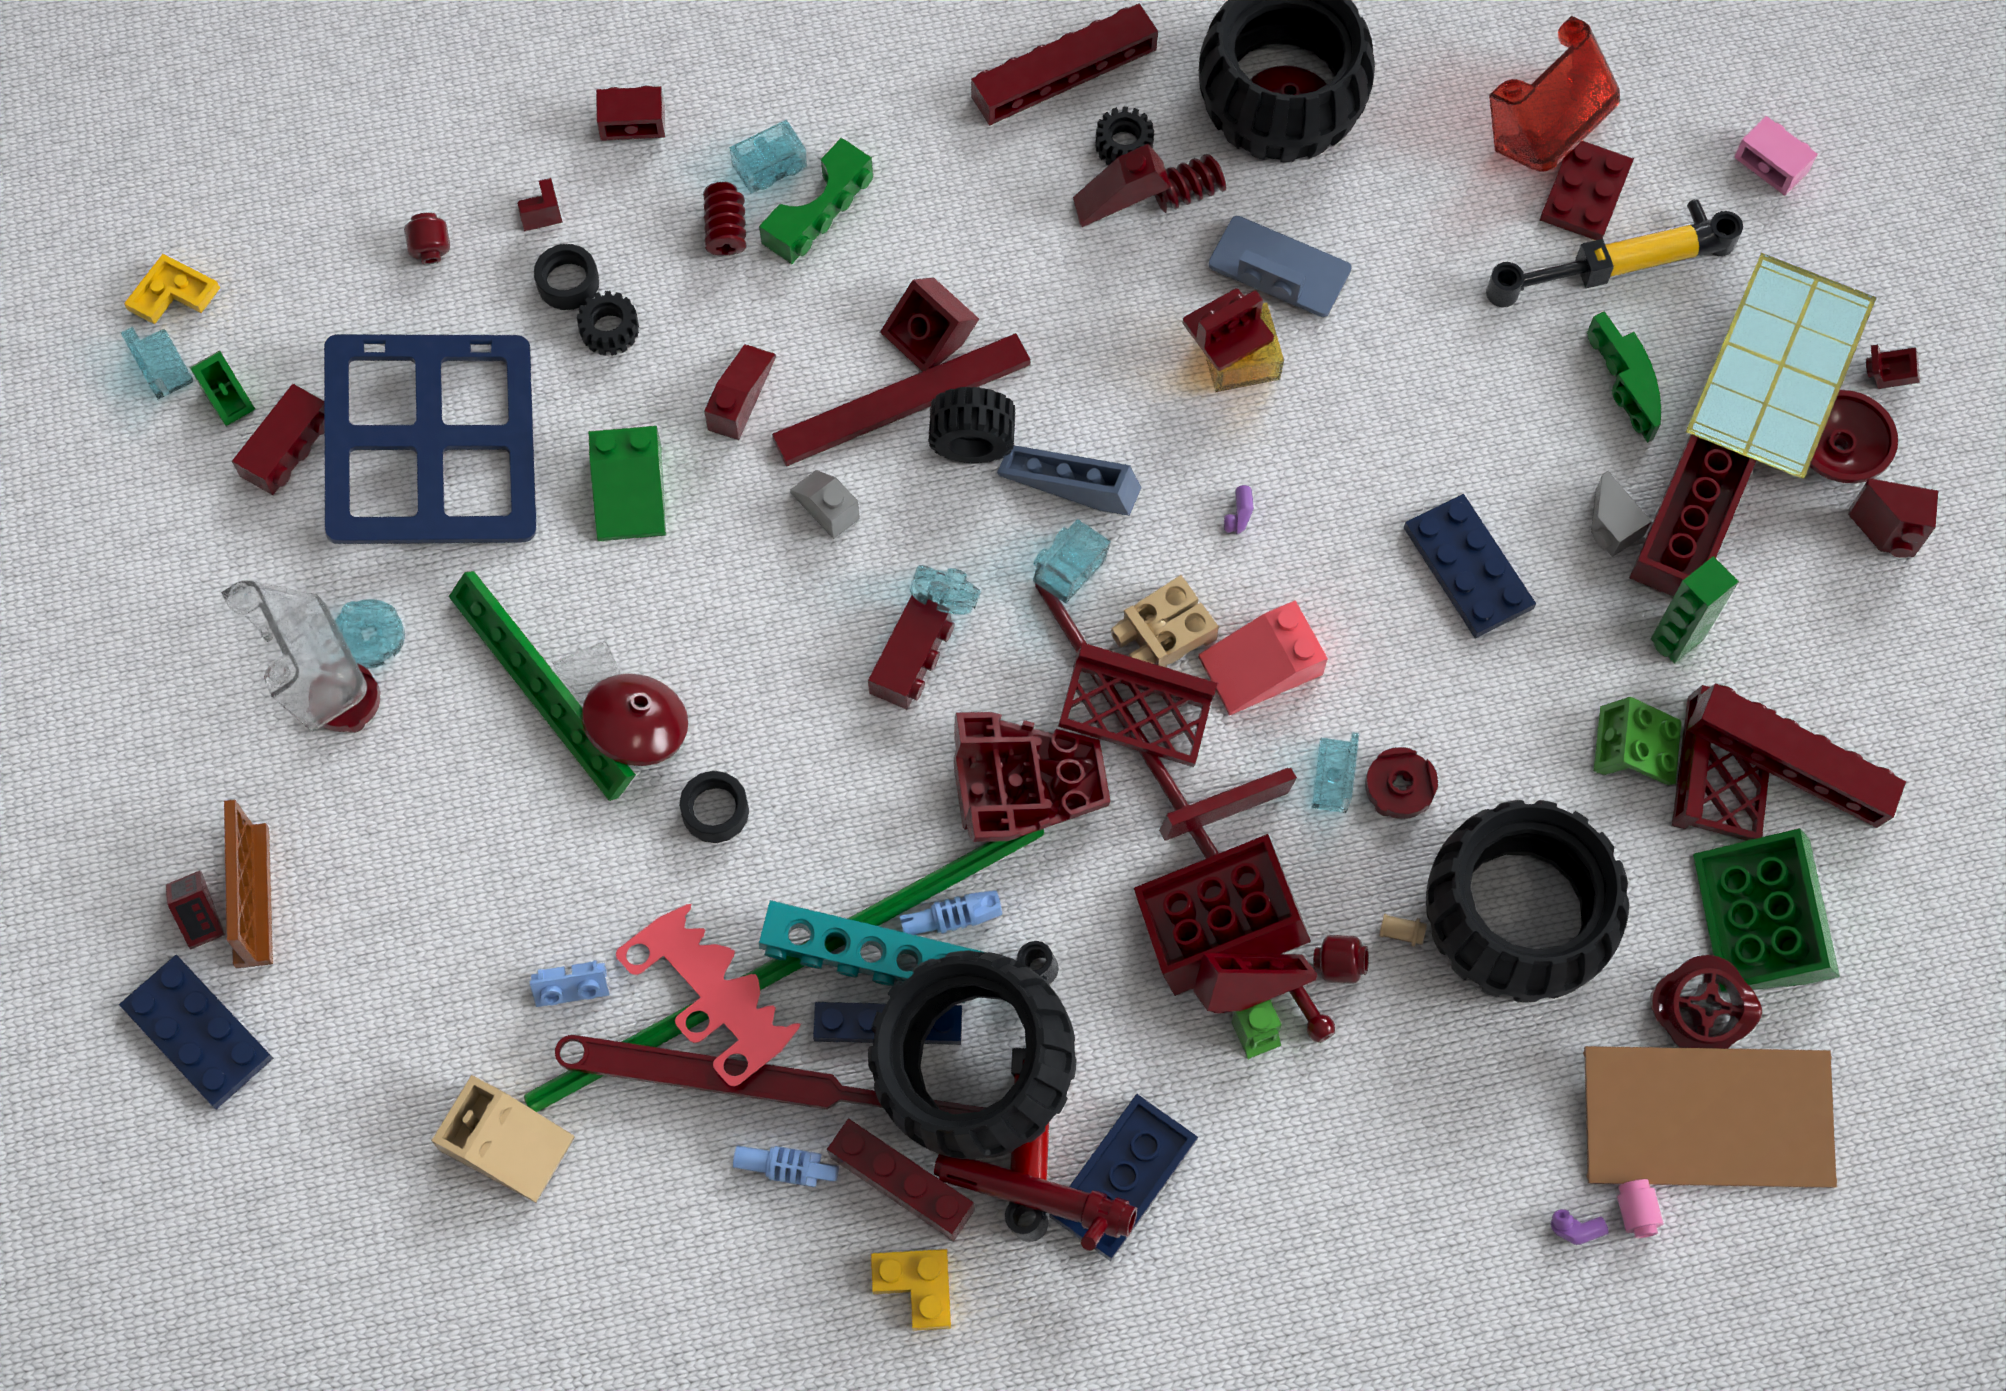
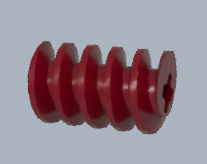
M1204 154L1200 160L1194 158L1189 161V164L1180 163L1177 165V169L1174 167L1167 168L1166 174L1170 188L1156 194L1155 198L1160 208L1166 213L1168 202L1175 210L1179 208V198L1186 205L1191 204L1190 194L1192 193L1200 201L1203 199V189L1206 190L1210 197L1215 194L1214 185H1217L1221 192L1226 191L1225 177L1219 163L1210 154Z
M729 182L710 184L703 191L705 200V249L707 252L717 256L739 254L747 248L746 241L744 240L746 237V230L744 229L746 221L743 217L745 215V207L743 206L745 203L744 195L737 192V187Z

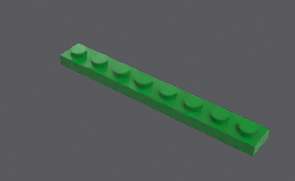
M475 571L464 572L448 597L609 801L618 799L636 774L627 764L617 762L605 756L590 742L582 725V706Z

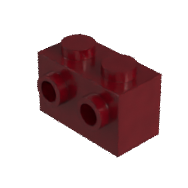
M645 85L637 88L610 87L608 89H596L597 126L601 141L665 138V104L661 86L652 87Z

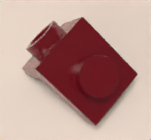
M1878 344L1871 345V357L1866 358V369L1868 377H1874L1878 389L1920 383L1919 358L1916 347L1881 353Z

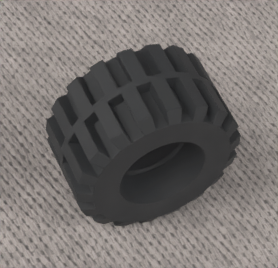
M958 387L936 395V398L932 399L930 406L928 439L930 448L935 450L936 454L944 456L946 459L962 463H988L1004 458V456L1011 453V449L1014 447L1016 409L1013 401L1010 398H1006V395L980 387Z

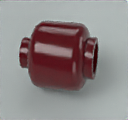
M435 213L416 214L405 225L404 233L408 254L413 258L421 259L422 264L438 263L441 261V256L449 252L450 240L447 224L443 219L437 218Z
M1328 935L1323 940L1321 947H1315L1314 969H1320L1322 978L1329 983H1357L1361 975H1366L1368 972V946H1363L1361 940L1356 936Z

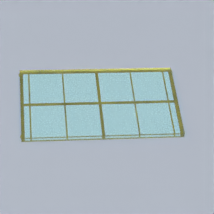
M1761 253L1686 432L1804 479L1877 297Z

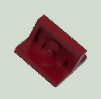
M1235 288L1186 315L1182 321V324L1218 371H1222L1272 343L1274 340L1273 333L1260 317L1263 299L1256 290L1244 295L1238 288Z

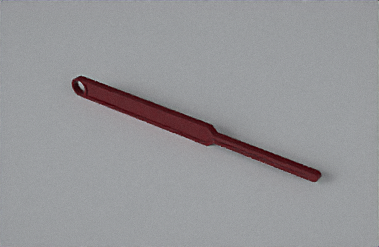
M578 1035L563 1037L555 1047V1057L560 1066L572 1071L827 1110L839 1102L883 1108L874 1090L842 1086L833 1074L765 1064L738 1086H730L713 1067L716 1056ZM572 1041L580 1043L584 1048L582 1059L574 1064L565 1063L560 1056L562 1047ZM727 1058L724 1062V1070L731 1076L741 1075L748 1066V1061ZM934 1100L940 1110L951 1114L979 1112L986 1108Z

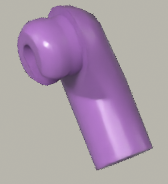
M1241 485L1235 490L1236 515L1227 514L1224 516V530L1227 533L1236 532V534H1240L1245 531L1254 510L1251 487L1247 485Z
M1566 1209L1557 1210L1552 1215L1551 1227L1554 1233L1574 1245L1584 1244L1609 1233L1607 1224L1601 1216L1581 1223L1574 1219L1572 1215H1569L1570 1212Z

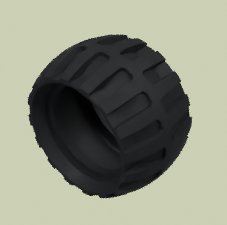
M1228 0L1216 13L1204 38L1199 57V85L1206 111L1218 131L1222 130L1224 132L1225 138L1237 149L1241 147L1250 152L1253 157L1262 160L1270 158L1279 159L1280 162H1294L1295 159L1306 156L1310 159L1323 153L1330 144L1334 146L1351 131L1356 120L1363 113L1371 94L1375 73L1372 38L1364 18L1360 17L1359 11L1352 0ZM1266 45H1292L1307 49L1325 61L1335 78L1314 92L1299 95L1279 94L1254 84L1240 69L1238 62L1249 52Z
M1514 800L1500 803L1494 809H1485L1467 819L1448 837L1438 852L1429 874L1426 891V913L1431 924L1432 938L1441 954L1448 956L1452 963L1451 969L1463 980L1471 979L1482 986L1481 992L1496 998L1500 995L1512 996L1516 1002H1537L1543 998L1555 999L1575 991L1592 980L1608 964L1620 945L1628 921L1630 906L1627 896L1628 880L1623 863L1620 860L1616 861L1614 858L1613 844L1603 832L1598 833L1588 824V818L1577 811H1574L1572 814L1557 808V803L1538 800L1535 804H1525L1524 800ZM1504 855L1531 856L1551 864L1569 880L1580 902L1581 928L1578 935L1561 946L1538 950L1511 944L1492 932L1476 911L1470 888L1472 874L1483 863Z
M971 950L950 952L943 958L928 959L914 967L913 975L903 982L897 981L887 994L890 996V999L882 1013L876 1012L871 1030L874 1032L873 1046L868 1048V1066L873 1074L875 1093L883 1109L894 1124L914 1142L930 1151L952 1158L969 1160L995 1158L1012 1153L1021 1145L1034 1141L1046 1131L1045 1126L1051 1119L1062 1111L1068 1099L1066 1095L1070 1082L1075 1078L1077 1059L1075 1057L1074 1030L1058 995L1041 976L1029 967L1012 958L992 952H976ZM976 998L1004 1000L1015 1008L1025 1029L1026 1057L1018 1080L1000 1101L979 1112L951 1114L940 1110L926 1091L921 1071L924 1042L936 1020L955 1005Z

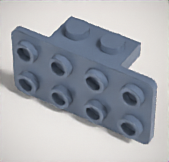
M1241 216L1232 217L1208 264L1209 268L1213 271L1320 317L1329 315L1352 269L1351 264L1347 261Z

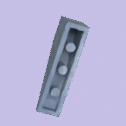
M1016 445L1011 449L1009 455L1004 456L997 471L1000 477L1099 511L1130 516L1142 488L1130 465Z

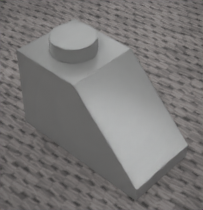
M815 470L790 489V493L833 539L860 519L858 500L834 476Z
M1606 471L1602 474L1595 491L1591 533L1596 544L1600 548L1606 549L1613 557L1644 537L1652 521L1612 474Z

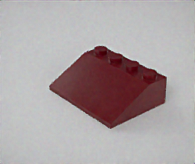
M1269 834L1134 887L1162 974L1174 996L1194 989L1204 953L1282 954L1311 942Z

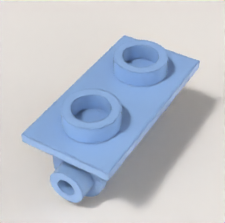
M597 960L572 965V974L566 975L564 966L545 970L538 969L537 974H531L530 987L536 1007L609 996L605 978L607 977L605 963L598 964Z

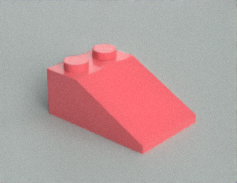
M1296 600L1264 613L1198 656L1210 680L1218 683L1216 691L1229 716L1322 676L1328 660Z

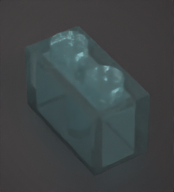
M787 120L729 147L732 166L750 194L758 190L767 189L774 182L787 176L796 175L803 168L807 167L806 148Z
M1077 519L1068 529L1063 527L1059 531L1049 550L1044 548L1037 555L1033 563L1036 567L1033 582L1064 603H1067L1105 562L1111 541Z

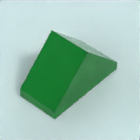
M220 350L189 367L201 390L225 426L256 410Z

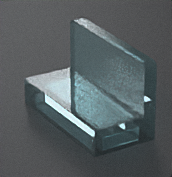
M133 327L121 332L157 400L193 382L191 374L165 329L142 340L139 339Z
M1352 732L1349 741L1320 738L1311 808L1347 813L1352 800L1359 733Z

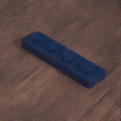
M815 1002L814 1042L873 1043L874 1032L871 1030L876 1012L882 1013L886 1003ZM955 1005L936 1020L924 1044L961 1045L962 1005Z

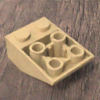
M471 1075L431 1141L440 1152L537 1203L575 1136L505 1092Z

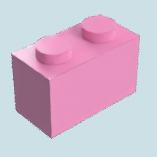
M1765 116L1742 139L1734 158L1785 196L1809 173L1818 154L1809 145L1787 132L1781 124L1775 123Z

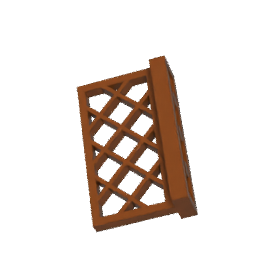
M236 800L224 801L227 942L232 946L233 965L236 969L273 964L269 827L266 823L252 824Z

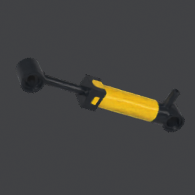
M1693 199L1689 201L1687 207L1694 224L1605 244L1603 239L1583 243L1580 245L1575 262L1524 273L1521 267L1515 263L1502 262L1497 264L1493 268L1486 295L1488 300L1495 306L1509 307L1518 300L1520 291H1523L1526 286L1580 274L1587 289L1607 284L1612 276L1710 253L1715 256H1726L1734 250L1743 230V221L1737 214L1730 211H1720L1711 220H1708L1700 201Z

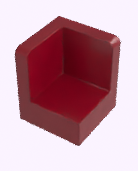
M552 178L539 181L541 196L518 201L517 204L524 232L563 223Z

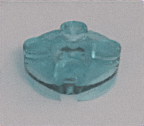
M926 565L917 566L909 589L913 597L926 605L929 599L938 603L936 610L958 615L971 613L972 608H976L981 593L980 589L966 580L967 574L956 568H948L947 572L935 570Z
M366 599L358 602L351 601L343 606L341 614L335 620L332 637L338 652L347 662L358 663L370 669L385 664V660L389 659L392 655L395 657L400 652L405 640V628L396 609L392 605L380 600ZM368 627H373L375 631H378L377 635H371L369 640L366 641L361 634Z

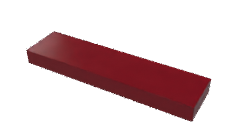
M1285 768L1166 814L1159 831L1164 841L1276 799L1289 793L1297 777L1292 768Z

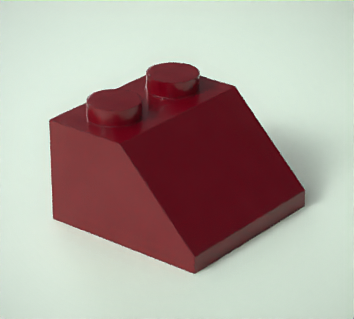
M934 277L913 279L880 333L923 372L940 365L958 350L974 329L979 318Z
M1869 478L1850 506L1848 515L1879 551L1891 553L1899 558L1915 557L1936 528L1939 491Z

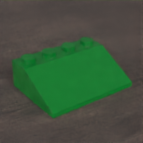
M1800 828L1693 854L1713 955L1721 957L1734 965L1744 981L1753 990L1806 985L1840 977L1811 842ZM1719 982L1721 992L1728 993L1724 986Z

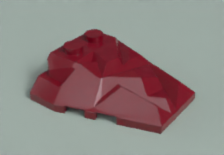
M956 712L954 722L956 747L954 772L962 826L964 830H968V835L973 842L1010 841L1109 806L1111 800L1099 739L1056 729L1054 733L1034 729L1035 723L1023 720L1022 725L1003 721L1001 720L1002 714L994 712Z

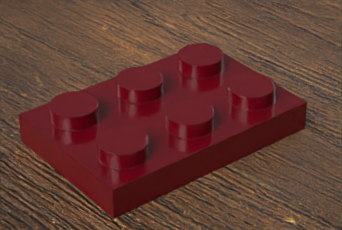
M1573 137L1539 221L1593 240L1603 239L1634 158Z

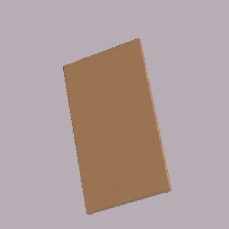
M1584 1047L1587 1136L1586 1177L1588 1184H1624L1630 1181L1647 1179L1649 1185L1837 1187L1831 1050Z

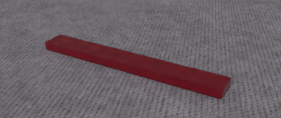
M1017 333L775 432L772 434V438L787 467L929 408L932 399L936 398V395L945 392V390L958 387L982 386L1030 366L1031 359Z

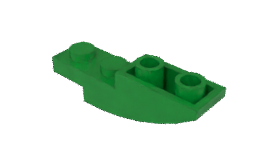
M1601 312L1592 318L1587 331L1588 340L1591 346L1596 350L1598 349L1606 360L1609 372L1617 376L1611 390L1616 404L1624 408L1631 418L1634 430L1642 434L1648 443L1654 440L1661 425V398L1653 366L1635 332L1622 337L1606 312Z

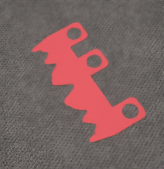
M686 904L649 924L619 947L616 951V957L633 975L642 973L663 956L701 997L676 1017V1026L689 1041L698 1043L722 1024H725L738 1041L714 1060L713 1067L728 1085L738 1086L779 1054L797 1032L801 1024L794 1023L787 1027L774 1026L772 1023L776 1009L775 1006L756 1008L760 996L759 980L756 974L731 980L724 979V974L734 957L735 951L718 944L699 945L704 936L705 929H686L684 927L686 922L685 916L691 910V904ZM635 944L647 946L650 952L647 961L640 965H633L626 958L628 949ZM695 1011H703L709 1016L708 1027L698 1033L688 1030L686 1027L687 1017ZM733 1054H741L748 1061L747 1069L738 1076H731L724 1070L725 1060Z

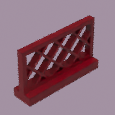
M1082 642L1074 661V668L1058 727L1194 767L1211 701L1215 696L1218 683ZM1084 672L1094 675L1100 687L1085 693L1078 682L1080 673ZM1119 683L1127 685L1134 697L1119 704L1110 689ZM1076 691L1079 698L1073 700ZM1104 691L1113 708L1098 715L1089 699ZM1153 693L1161 695L1168 707L1153 714L1144 699ZM1138 701L1147 718L1132 725L1123 709ZM1082 702L1092 717L1084 723L1068 719L1071 708ZM1185 704L1201 708L1199 718L1189 724L1186 723L1178 710L1179 707ZM1116 712L1126 729L1118 733L1108 731L1102 722L1104 718ZM1172 712L1181 728L1166 735L1157 719ZM1148 723L1152 724L1160 738L1151 744L1142 741L1136 732L1137 729ZM1194 727H1196L1195 734L1191 731ZM1185 733L1192 745L1190 754L1177 752L1170 740Z
M1701 685L1687 699L1672 826L1681 829L1693 826L1745 841L1761 838L1763 836L1769 772L1757 766L1753 768L1749 762L1732 753H1728L1719 759L1711 748L1710 742L1687 731L1700 695L1710 688ZM1768 708L1769 711L1776 714V710ZM1734 756L1745 772L1735 780L1722 763ZM1714 767L1727 784L1716 792L1707 780V772ZM1746 777H1749L1757 788L1756 797L1748 800L1737 784ZM1729 788L1742 805L1731 813L1718 796ZM1710 800L1723 817L1718 821L1702 818L1703 805ZM1744 809L1753 821L1752 831L1742 829L1733 816Z

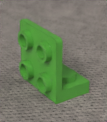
M1631 696L1600 706L1593 771L1607 775L1630 768L1668 786L1676 784L1681 720Z

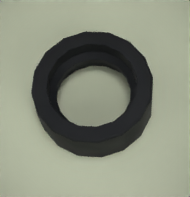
M559 244L548 248L539 256L534 266V279L542 300L551 307L560 310H574L579 308L580 305L585 306L584 300L588 297L593 299L594 294L599 288V274L592 255L583 247L574 244ZM564 264H575L584 268L586 277L575 288L558 290L548 284L547 278L556 267Z
M709 771L700 773L689 780L681 792L679 806L684 825L691 835L701 841L711 843L728 841L739 834L747 823L749 805L745 789L737 778L726 772ZM715 788L728 791L733 796L736 804L733 816L723 824L714 826L701 823L694 815L693 806L696 798L706 790Z

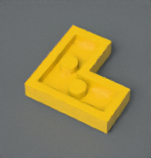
M162 254L125 301L124 305L128 311L155 324L174 299L202 313L219 291L220 286L216 280Z
M947 1249L871 1253L873 1294L911 1292L913 1331L951 1329Z

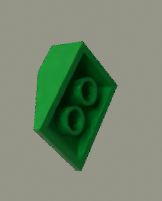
M657 426L588 431L597 540L608 541L666 536L662 447Z

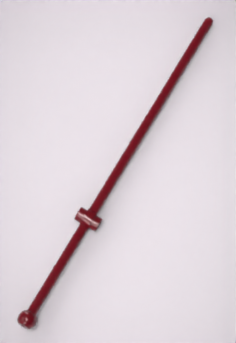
M1038 577L1035 583L1036 589L1077 653L1082 642L1086 644L1087 642L1048 580L1044 577ZM1091 675L1097 686L1100 687L1095 676ZM1114 686L1110 689L1119 704L1123 703L1124 701ZM1103 691V692H1102L1103 696H1104L1105 699L1107 700V702H1108V704L1110 705V707L1113 708L1111 702L1109 701L1108 697L1106 696L1105 692ZM1128 707L1124 708L1123 710L1132 725L1136 724L1137 722ZM1116 712L1115 715L1122 724L1123 728L1126 729V727L1124 726L1123 722L1121 721L1120 717ZM1141 728L1137 729L1136 732L1141 740L1150 743ZM1139 751L1174 809L1178 810L1188 806L1189 804L1160 758ZM1203 827L1189 832L1205 858L1219 854ZM1301 986L1289 991L1308 1021L1306 1029L1308 1036L1318 1043L1332 1037L1335 1034L1334 1021L1328 1015L1320 1014L1304 987Z

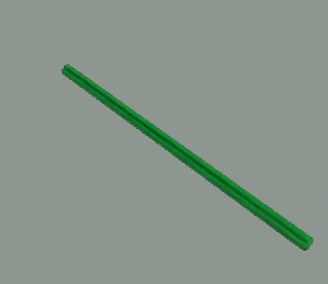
M1044 829L1010 841L987 842L847 919L879 926L1039 839L1044 835ZM831 937L825 941L824 945L828 952H832L845 945V943L839 937ZM787 956L786 960L772 959L743 976L756 974L760 990L801 969L804 965L800 964V958ZM693 1003L621 1042L650 1047L660 1046L682 1034L675 1024V1019ZM695 1011L687 1017L686 1027L689 1030L709 1019V1016L703 1011ZM568 1070L526 1093L524 1100L529 1108L539 1112L604 1075Z

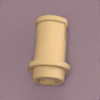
M1384 914L1379 936L1411 942V946L1415 947V944L1423 945L1427 924L1420 922V918L1412 921Z

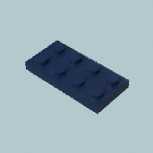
M1464 494L1405 522L1404 530L1474 638L1535 608L1536 602Z
M177 954L118 1004L216 1110L274 1059Z
M1136 1094L1069 1187L1091 1193L1093 1190L1107 1194V1198L1115 1200L1117 1197L1128 1200L1129 1205L1137 1207L1134 1230L1194 1146L1198 1136ZM1049 1214L1051 1219L1080 1240H1082L1088 1230L1082 1227V1223ZM1104 1233L1094 1250L1109 1261H1112L1128 1237L1120 1235L1119 1238H1115Z

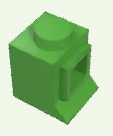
M1271 1000L1243 1011H1234L1231 1023L1248 1059L1281 1046L1279 1031L1282 1024Z

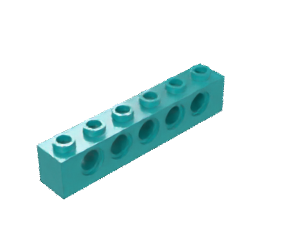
M772 900L769 901L759 940V949L765 950L764 955L778 960H786L787 956L801 959L800 964L816 969H822V965L825 964L837 967L836 973L848 977L857 978L858 973L873 976V982L886 986H894V981L903 982L914 974L913 970L903 971L898 967L896 959L902 954L913 956L917 965L928 959L943 958L950 952L968 950L983 952ZM796 928H802L808 932L810 939L803 945H795L790 941L789 933ZM831 937H839L844 941L846 948L839 954H832L827 951L824 943ZM868 945L877 947L881 952V958L873 963L865 961L860 953L862 948Z

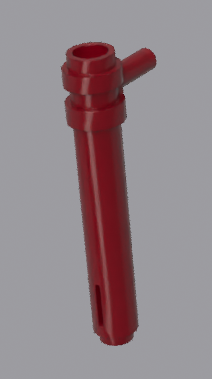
M939 1154L935 1162L934 1175L939 1176V1179L945 1183L1082 1223V1227L1088 1230L1081 1240V1245L1088 1251L1095 1249L1104 1233L1115 1238H1119L1120 1235L1129 1237L1135 1224L1137 1207L1129 1205V1201L1117 1197L1115 1200L1107 1198V1194L1095 1190L1091 1191V1193L976 1159H958Z

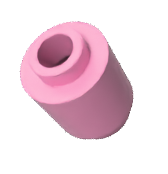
M1642 1179L1619 1185L1620 1194L1617 1196L1626 1233H1634L1637 1239L1658 1234L1657 1228L1664 1225L1655 1189L1650 1188L1649 1181Z

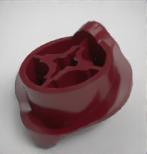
M1701 955L1687 960L1678 969L1664 976L1654 987L1650 995V1006L1657 1021L1668 1032L1673 1042L1679 1048L1728 1049L1732 1044L1747 1036L1756 1027L1762 1016V1007L1753 989L1744 981L1734 965L1714 955ZM1698 975H1703L1702 984H1698L1697 991L1693 996H1680L1683 987L1688 981ZM1715 980L1720 982L1727 990L1731 1003L1724 1001L1718 993L1719 985L1715 983ZM1705 1000L1711 1007L1720 1009L1706 1012L1703 1007L1691 1003ZM1679 1008L1691 1014L1693 1018L1692 1027L1696 1028L1695 1032L1685 1024ZM1717 1016H1730L1727 1025L1722 1031L1708 1037L1709 1028H1713Z

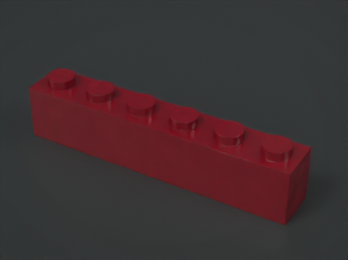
M1140 3L1129 8H1122L1112 16L1103 20H1095L1083 29L1074 33H1066L1054 42L1037 46L1025 55L1011 58L996 68L978 73L976 77L971 78V98L990 126L1156 51L1158 30Z
M1715 683L1700 695L1687 731L1875 828L1894 818L1906 784L1905 780L1895 776L1891 770L1878 767L1864 760L1860 754L1847 751L1831 743V740L1823 735L1813 734L1800 727L1792 719L1780 717L1769 711L1761 703L1747 700L1736 694L1728 686Z

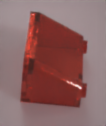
M1570 16L1558 29V39L1568 49L1531 85L1521 80L1510 79L1504 81L1489 94L1495 152L1539 172L1555 168L1620 103V88L1589 24L1573 16Z

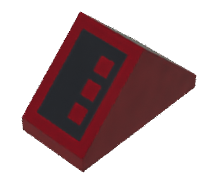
M200 870L166 884L167 905L190 949L225 935L204 876Z

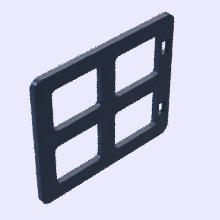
M335 334L327 338L324 344L325 534L330 542L334 544L528 542L534 538L536 534L531 360L530 344L526 338L520 335ZM364 344H385V352H364ZM471 345H491V352H471ZM352 361H412L415 364L416 422L412 425L351 424L349 421V364ZM445 361L504 362L507 365L508 422L504 425L445 424L442 420V363ZM355 450L414 451L417 454V514L411 517L352 516L350 514V453ZM447 450H506L510 455L511 513L507 516L446 515L444 512V452Z

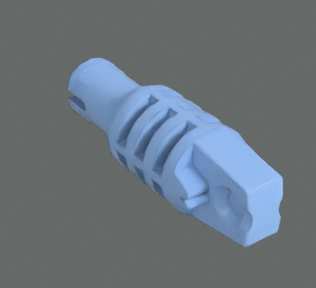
M997 891L966 894L961 898L959 896L954 897L953 900L946 899L941 903L939 901L934 902L931 908L912 914L900 915L904 933L917 935L937 930L938 933L941 932L943 934L947 933L948 930L955 931L960 927L963 929L967 928L968 925L975 926L1001 916L1002 908Z
M736 1146L733 1159V1168L765 1173L769 1180L816 1187L817 1179L837 1181L839 1166L820 1163L822 1155L820 1153L779 1146L771 1147L770 1151Z

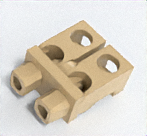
M1180 575L1142 599L1135 606L1132 605L1125 609L1124 619L1111 628V636L1121 648L1133 640L1138 643L1140 648L1130 653L1129 657L1167 667L1168 664L1176 662L1203 644L1207 646L1216 641L1219 626L1201 602L1198 604V597L1183 576Z

